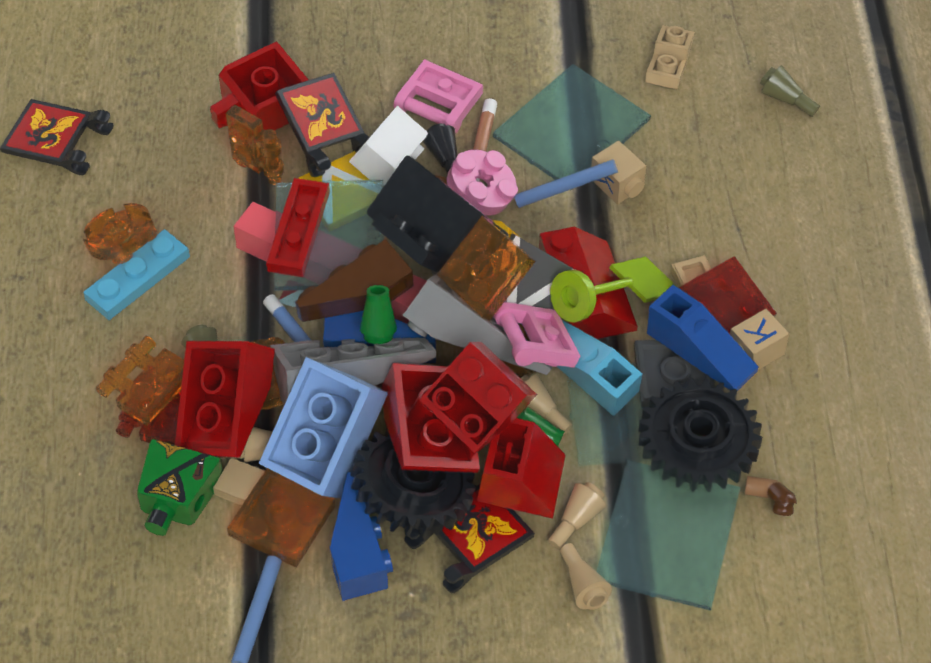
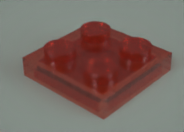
M735 256L678 287L702 303L729 334L731 328L764 309H767L774 317L777 314Z

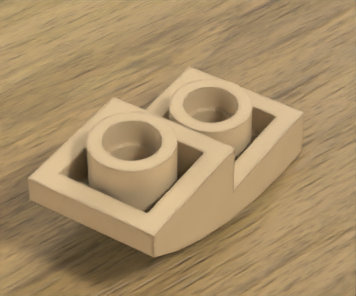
M662 25L655 43L653 57L646 72V83L678 90L695 32L685 30L679 26Z

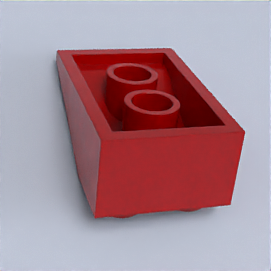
M186 341L175 445L215 457L240 458L271 388L275 349L249 341Z
M393 363L381 386L382 390L388 392L383 404L385 423L401 469L472 473H478L480 470L478 453H474L419 400L448 366Z

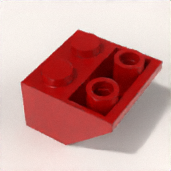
M470 342L419 400L474 453H478L506 429L537 394L482 342Z
M516 418L506 429L490 441L477 501L553 519L566 456L565 453L535 422Z

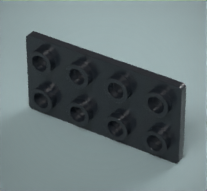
M408 155L401 161L366 212L374 220L371 225L418 264L439 273L465 294L469 293L509 237L505 230Z

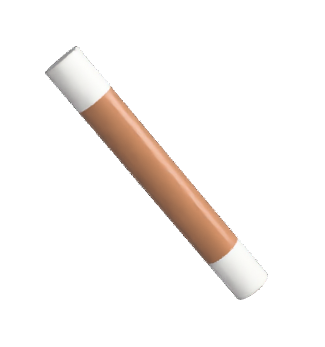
M489 98L484 101L473 150L487 151L497 108V101Z

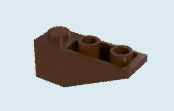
M386 239L377 245L371 244L364 248L353 262L347 266L340 265L330 273L328 279L317 287L310 286L299 295L298 300L295 301L297 315L302 322L364 311L367 297L366 290L374 285H383L389 288V297L392 302L414 286L413 270Z

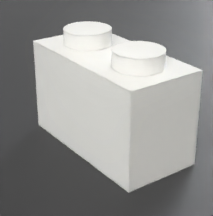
M396 106L349 162L378 188L382 189L405 156L408 155L416 159L425 148L420 143L429 133L399 106Z

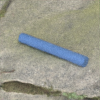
M614 159L523 191L516 194L514 198L517 206L520 208L618 173V169Z
M267 556L231 663H248L282 563V560L276 556Z

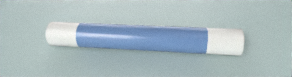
M274 294L264 299L263 304L294 342L311 340Z

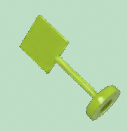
M645 256L611 264L610 269L620 280L596 286L581 271L567 270L561 272L553 279L550 294L553 308L557 314L565 321L575 323L587 319L593 313L596 305V295L629 287L644 303L658 299L669 287L675 284Z

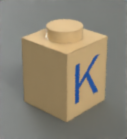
M619 140L593 156L591 165L593 167L614 159L618 173L593 182L617 205L629 197H636L643 190L646 175V165Z
M767 309L736 325L730 331L733 339L759 366L758 370L785 355L789 333Z

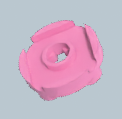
M468 150L459 153L447 174V185L484 215L501 213L518 192L514 174L505 164V157L498 151ZM476 179L484 180L487 183V187L482 182L476 181Z

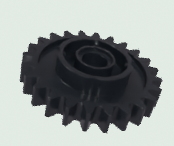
M689 378L687 387H683L678 381H675L672 392L662 387L660 398L650 397L649 407L643 408L642 420L639 421L638 432L640 434L638 445L644 447L643 459H652L650 467L652 471L663 469V481L670 477H675L677 488L684 482H688L691 492H695L698 484H703L706 491L711 492L713 483H717L722 489H726L728 478L736 483L740 482L741 473L749 474L752 462H757L758 449L761 447L763 438L760 436L762 424L755 422L757 411L747 410L749 400L747 398L739 401L736 400V389L725 393L723 391V382H720L715 388L710 387V382L707 378H705L701 386H697L693 378ZM694 433H703L706 436H698Z
M388 429L384 436L375 432L372 441H364L361 450L357 451L350 473L354 477L351 489L359 490L356 501L367 502L364 513L371 514L376 512L378 514L377 524L389 521L391 532H394L400 526L404 528L405 535L408 537L413 529L418 530L422 538L426 537L429 529L437 536L441 534L444 526L452 530L456 521H463L466 512L469 511L474 500L472 496L476 490V485L472 484L475 473L401 469Z

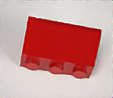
M575 226L539 234L540 250L571 268L583 272L590 278L594 286L620 280L610 269L611 264H615L607 241ZM624 288L596 295L594 311L587 319L575 323L567 322L596 339L634 332L638 328Z

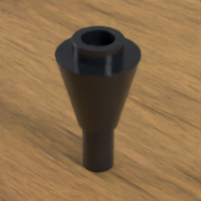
M440 123L431 126L427 130L429 134L424 138L423 143L448 174L453 161L458 155L455 128Z

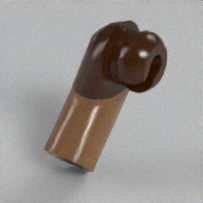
M747 475L744 495L774 500L773 512L775 514L791 516L794 513L793 506L794 503L797 504L796 495L781 482Z

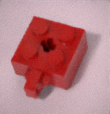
M276 41L224 66L218 75L222 100L210 106L211 118L219 129L236 122H242L255 140L289 124L274 93L277 90L308 81L309 79Z

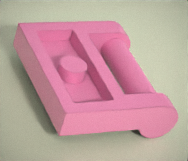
M424 59L398 92L394 100V108L399 106L404 112L410 111L437 124L442 123L453 126L456 134L461 127L463 119L483 94V84ZM417 94L452 111L448 114L414 99V96Z
M503 302L495 306L492 312L496 323L503 327L513 347L512 356L517 365L528 366L533 362H539L552 367L566 366L575 368L580 354L563 321L555 310L510 302ZM518 323H522L531 342L526 341Z

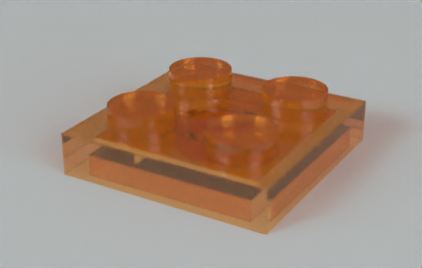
M481 216L438 272L437 276L482 318L490 321L536 261L494 223Z
M267 468L228 526V536L270 556H276L283 562L297 568L334 510L335 499L321 496Z

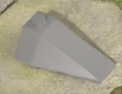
M439 273L427 280L403 314L409 320L408 326L423 337L429 334L435 339L463 348L470 342H482L500 360L517 365L512 356L513 347L503 327L496 323L493 314L486 310H479L476 307L479 301L475 299L473 294L470 292L467 294L462 293ZM533 362L528 366H521L545 375L552 369V366L539 362Z
M393 338L388 343L374 344V346L355 342V339L342 340V345L338 347H320V340L270 345V348L275 349L273 365L280 398L284 405L306 357L355 376L374 386L384 382L393 363L420 365L436 357L435 348L426 338Z

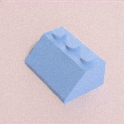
M306 357L259 464L321 496L341 498L347 472H350L353 468L357 451L361 450L364 441L368 440L388 392L355 376Z

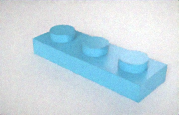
M162 230L83 292L85 301L105 318L111 320L190 257L189 248L167 230Z

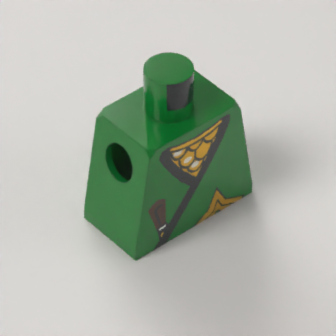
M152 439L137 489L140 508L143 512L149 514L144 524L145 528L153 534L164 536L172 521L185 525L194 524L214 495L213 487L223 472L221 459Z

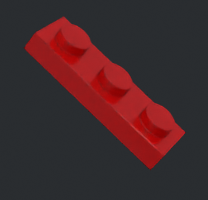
M299 178L293 179L266 262L267 272L304 277L330 194L329 183Z

